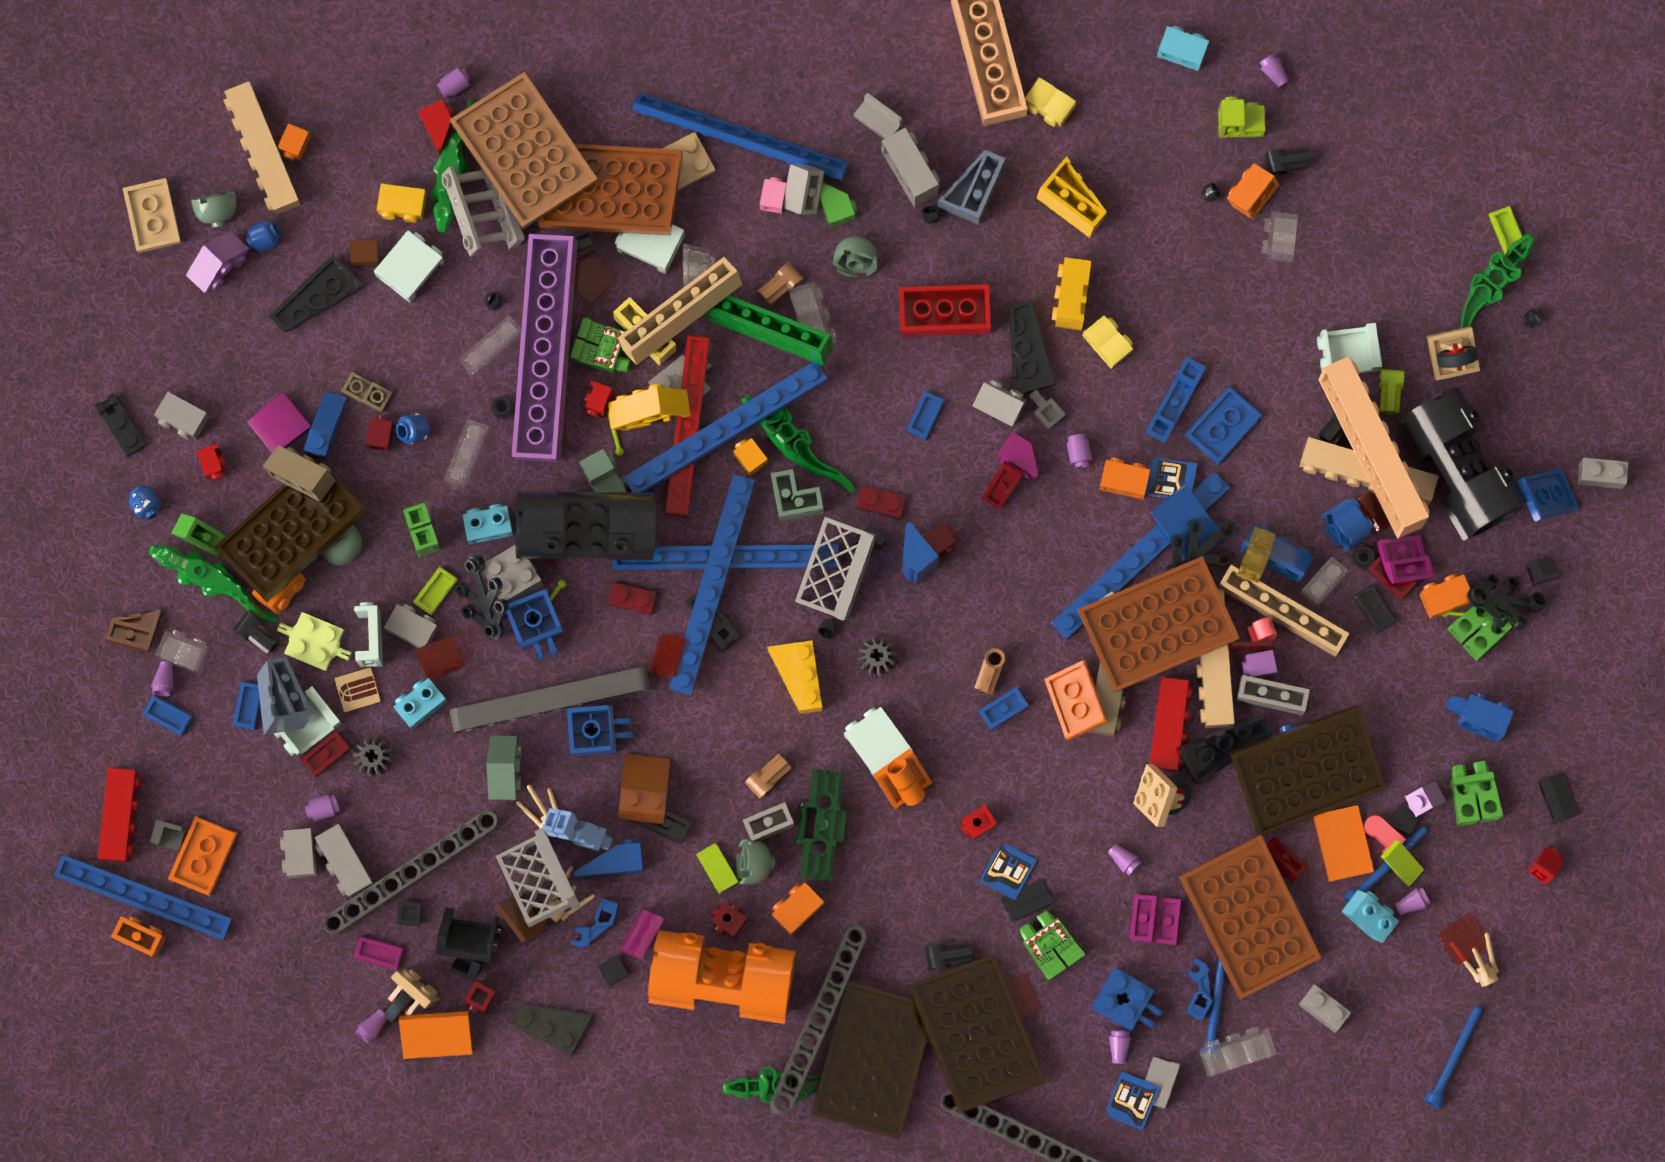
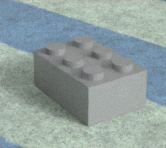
M906 128L882 140V153L912 205L916 208L938 196V182H940V179L935 170L930 171L927 165L929 161L923 151L919 152L916 146L918 142L912 132L908 133Z

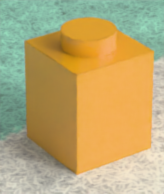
M752 438L748 441L744 439L735 446L734 456L749 476L768 464V459Z

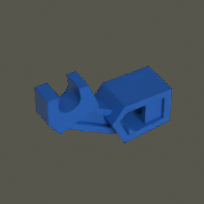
M602 899L594 918L596 924L591 928H576L575 932L582 934V939L580 941L572 939L571 945L579 948L588 947L594 939L610 926H614L619 904ZM602 912L612 915L609 922H599Z
M1195 958L1192 964L1199 967V972L1193 973L1189 970L1187 975L1196 984L1198 983L1199 992L1194 993L1186 1014L1202 1021L1213 1002L1210 996L1208 972L1210 970L1206 963ZM1198 995H1202V998H1205L1207 1001L1205 1008L1194 1004L1198 999Z

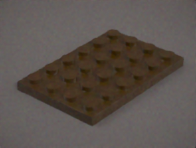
M313 457L312 459L315 463L320 465L321 462L316 457ZM332 473L331 475L336 481L321 502L283 484L215 546L217 551L266 603L368 512Z
M1358 705L1230 752L1257 836H1264L1386 789Z
M994 954L909 984V990L959 1114L1045 1083L1044 1076Z
M847 981L810 1115L900 1140L928 1037L913 999Z

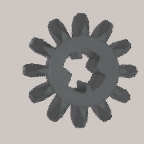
M875 637L872 638L873 645L865 641L864 646L866 649L859 648L858 650L860 654L864 655L857 658L858 662H865L862 664L861 669L865 670L870 667L868 675H872L875 669L877 670V676H881L882 668L886 673L890 672L886 664L894 666L895 661L889 658L896 656V652H888L891 650L892 644L884 647L885 639L883 638L880 640V644H876ZM874 652H878L880 656L883 655V658L880 657L879 662H875L874 658H870V656H874Z
M373 738L371 745L368 739H364L366 745L364 748L360 744L357 745L361 753H353L354 757L360 758L354 762V765H362L359 772L364 773L367 770L369 777H372L373 770L380 776V767L386 771L389 769L384 762H392V758L386 756L391 753V749H384L386 746L384 741L378 745L377 738ZM371 752H375L378 757L377 760L373 759L374 762L367 758L368 754L371 755Z

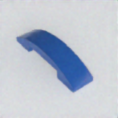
M1188 357L1185 358L1159 409L1145 431L1146 434L1163 443L1167 441L1206 369L1205 366Z

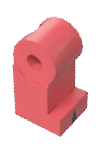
M1271 617L1260 619L1252 623L1253 626L1247 627L1253 647L1274 641L1277 637Z
M1371 816L1364 823L1363 828L1366 835L1375 837L1386 847L1382 853L1395 840L1401 843L1406 840L1379 816Z

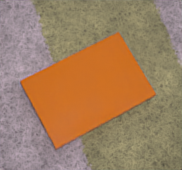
M1080 661L1044 679L1066 740L1070 741L1108 723L1086 661Z
M1358 805L1325 812L1313 817L1329 882L1374 872Z
M195 816L168 880L211 897L238 834Z
M468 1011L399 1016L403 1059L472 1054Z

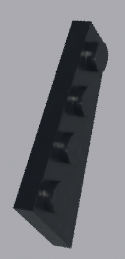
M332 254L269 315V318L284 333H287L365 286Z
M1029 299L1010 305L1012 389L1024 395L1056 385L1032 300Z
M1257 715L1179 746L1176 749L1193 781L1198 785L1232 762L1230 752L1272 736V733L1261 715Z

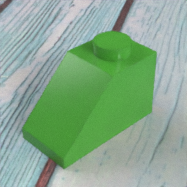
M822 183L819 200L829 227L833 228L855 220V213L858 210L854 199L849 200L848 194Z
M182 513L171 533L183 541L219 557L220 553L215 546L226 537L223 533L197 518Z

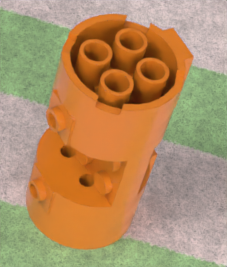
M659 930L656 937L649 978V1003L694 1010L697 999L740 1006V1017L785 1024L796 951L774 948L761 943H750L747 954L741 951H725L717 947L706 948L705 937L695 933H675Z

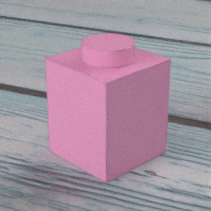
M779 178L765 179L760 200V210L782 214L787 183H784Z

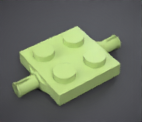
M301 613L297 624L293 628L283 623H280L279 626L287 629V631L278 627L277 632L289 636V643L284 654L327 671L330 662L336 656L348 661L350 657L342 653L351 656V651L340 648V639L344 629L306 613Z

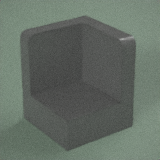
M156 820L150 842L154 845L179 851L186 829Z

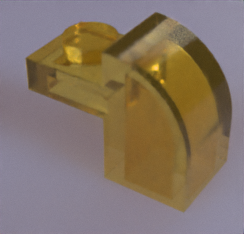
M1254 527L1237 576L1256 583L1259 582L1270 556L1276 534Z

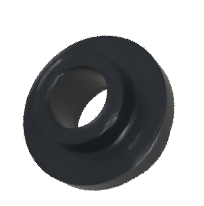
M1534 308L1530 309L1523 317L1525 319L1523 324L1531 329L1536 327L1544 318V315L1541 313L1542 310L1540 308L1536 310Z
M505 396L495 398L491 404L493 415L500 419L508 418L514 409L512 401ZM505 404L507 406L506 410L499 411V405Z
M1360 546L1354 550L1352 560L1357 567L1365 569L1374 563L1375 554L1370 547ZM1366 554L1368 559L1361 561L1359 555Z

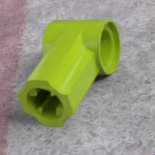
M1381 369L1379 413L1399 414L1400 395L1404 384V371Z

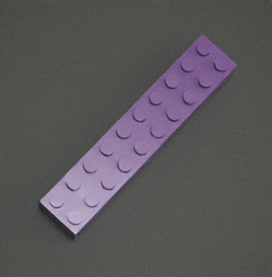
M529 234L512 457L516 460L561 462L578 240L574 236Z

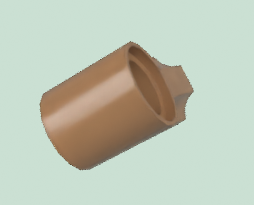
M789 262L782 266L776 272L775 277L760 288L758 293L771 306L788 291L792 292L795 290L794 287L796 285L800 286L804 278Z
M993 648L987 651L974 689L993 695L1005 662V655L1000 649ZM993 653L998 654L1001 657V662L998 665L990 664L988 660L989 655Z
M778 754L761 770L755 771L745 781V784L759 799H762L766 796L765 793L767 791L770 792L775 787L774 784L792 768Z

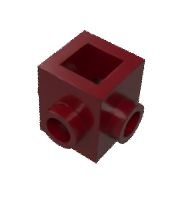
M725 902L722 906L717 905L710 915L713 917L711 922L715 925L713 929L722 936L727 933L734 939L747 922V918L741 914L742 909L732 902L730 905ZM726 916L732 918L730 922H724L723 920Z

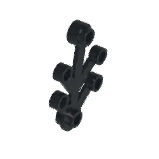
M1196 519L1188 521L1187 529L1190 532L1188 556L1182 561V548L1185 545V539L1180 535H1173L1170 539V544L1173 547L1172 563L1166 567L1165 572L1202 556L1207 564L1228 565L1230 556L1223 551L1217 554L1205 553L1222 537H1232L1236 533L1235 523L1229 519L1220 520L1217 524V530L1198 546L1199 532L1202 529V525ZM1193 523H1197L1198 525L1197 529L1195 530L1191 529V525ZM1224 524H1228V529L1226 531H1222V526ZM1177 538H1180L1181 543L1175 546V540ZM1222 555L1226 556V560L1224 562L1219 561ZM1208 568L1213 578L1214 573L1210 568Z
M476 554L467 558L465 569L468 573H472L478 595L465 582L456 585L455 593L460 598L466 596L484 614L482 616L476 611L474 605L468 604L462 607V616L465 619H474L483 627L484 634L489 640L497 641L504 634V625L501 621L505 612L509 609V604L505 599L495 601L498 591L503 586L501 579L498 577L487 581L489 590L486 593L481 572L486 566L485 560L481 555ZM492 606H493V608H494V610H495L494 616H493V613H492V610H491Z
M1489 574L1484 579L1481 587H1473L1466 594L1468 602L1476 608H1483L1493 616V623L1499 628H1503L1509 622V618L1505 613L1514 619L1513 625L1515 628L1523 630L1528 625V618L1520 614L1512 606L1528 607L1530 611L1537 613L1541 612L1548 605L1547 597L1540 592L1533 593L1530 598L1507 596L1509 592H1513L1519 585L1518 580L1513 576L1507 577L1503 582V587L1496 595L1488 594L1489 590L1495 589L1499 584L1498 577L1493 574ZM1492 604H1496L1505 613L1499 612Z

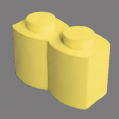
M1038 78L1025 97L1027 110L1034 115L1037 113L1045 117L1044 121L1053 127L1055 125L1061 127L1076 106L1075 100L1041 78Z
M1103 316L1084 331L1082 336L1112 369L1133 351L1131 347L1133 343L1127 335L1124 334L1122 336L1117 331L1118 325L1112 318L1107 319Z

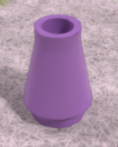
M1275 53L1260 62L1261 70L1277 87L1289 81L1279 57H1276Z
M167 661L160 662L151 684L153 694L170 696V692L173 691V663Z
M1117 843L1108 851V854L1113 858L1123 874L1132 876L1142 865L1138 856L1120 847Z
M1423 887L1418 890L1415 888L1399 902L1395 903L1400 915L1425 909L1427 905L1431 904Z
M378 1009L376 1013L358 1025V1029L355 1031L356 1034L368 1044L372 1040L375 1041L388 1020L385 1013Z
M1111 1030L1109 1041L1112 1063H1126L1132 1038L1129 1036L1130 1031Z

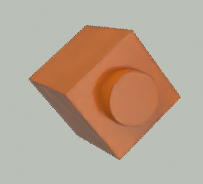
M288 124L278 145L281 156L289 161H294V159L301 161L311 139L309 132Z

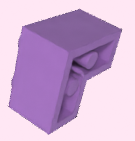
M229 231L203 245L186 276L204 293L212 289L216 290L223 284L225 274L236 266L238 268L245 262V255L249 248Z

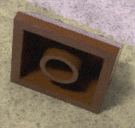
M526 894L520 897L521 899L529 900ZM514 895L495 905L496 909L525 947L547 930L544 926L548 923L546 920L531 927L527 925ZM531 909L528 915L532 918L538 915L539 912L535 914Z

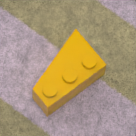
M1066 156L1041 186L1037 199L1090 238L1103 222L1107 212L1094 193L1084 184L1083 178L1079 173L1077 174L1070 164L1071 161Z
M1065 257L1064 264H1059L1057 277H1062L1061 286L1056 285L1055 299H1059L1058 307H1053L1052 320L1056 321L1055 327L1082 331L1091 261Z
M662 384L650 385L648 390H635L632 392L633 395H621L616 397L615 401L608 403L611 429L626 431L652 425L653 421L662 418L664 422L671 421V416L673 415L691 416L687 390L662 387Z
M805 641L767 647L799 713L805 714L822 711L813 642Z

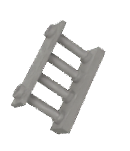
M449 166L442 174V184L447 189L463 236V245L468 250L470 257L474 256L482 248L481 245L504 240L507 242L508 248L511 249L518 247L525 240L519 222L482 168L480 171L456 175L454 166ZM481 179L486 181L488 191L463 195L459 184ZM484 200L493 201L496 211L470 215L467 204ZM494 220L500 222L502 232L477 236L474 224Z

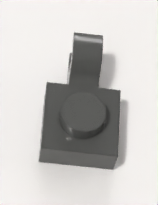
M1037 390L1029 395L1030 397L1028 398L1038 407L1034 414L1048 430L1065 417L1066 414L1052 398L1046 402Z

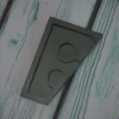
M520 1004L510 1024L559 1051L572 1056L593 1015Z

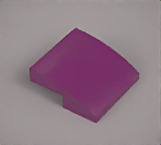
M285 392L273 399L247 422L272 453L278 445L286 449L293 441L300 439L311 428L310 422Z
M1421 535L1377 542L1383 566L1392 584L1434 577L1430 556H1425Z
M1135 894L1129 940L1178 946L1183 900Z
M642 909L619 950L642 959L664 918Z

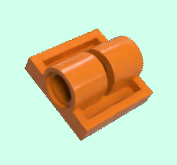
M910 748L873 774L895 809L904 803L909 806L920 803L925 797L924 788L932 783Z

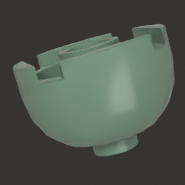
M228 191L224 195L216 193L191 199L196 217L203 223L212 224L213 228L226 225L225 221L231 219L236 213L237 200L235 191Z
M861 236L845 238L839 242L835 249L833 266L837 267L836 271L845 276L858 277L855 272L867 273L866 276H869L876 271L878 266L876 248L871 241Z
M352 525L321 554L327 562L337 566L354 562L363 548L362 536L358 528Z
M741 840L739 847H743L742 853L737 854L736 876L737 879H742L739 884L754 885L764 882L769 876L770 870H774L775 858L771 857L770 850L764 843L757 840Z

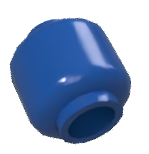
M263 220L249 227L246 240L251 249L255 248L258 252L262 253L279 244L281 233L274 222Z

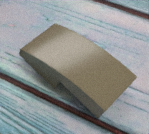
M354 372L350 373L340 391L379 412H382L392 392L374 382L371 383Z

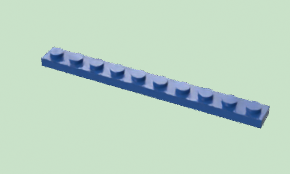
M639 93L633 104L632 110L642 115H649L660 119L662 122L679 125L686 130L691 129L700 132L707 137L712 136L721 139L728 144L739 145L746 150L756 151L769 158L783 160L788 164L810 165L823 170L824 174L832 179L842 180L848 168L849 162L643 93Z
M812 362L623 478L632 492H646L826 383L828 380L819 365Z
M1213 472L1192 493L1206 511L1230 487L1216 472ZM1157 524L1051 622L1052 626L1066 640L1083 625L1077 611L1078 609L1102 599L1110 592L1114 594L1119 592L1170 545V540L1161 527Z
M733 474L669 687L671 691L689 696L692 695L755 480Z
M815 545L736 546L729 569H807ZM828 545L819 548L818 553L822 561L833 556ZM832 545L835 553L838 554V545ZM655 546L653 561L613 560V571L705 570L712 546ZM834 558L823 563L825 568H838ZM819 565V566L814 567V568H812V569H822V568H821V566Z

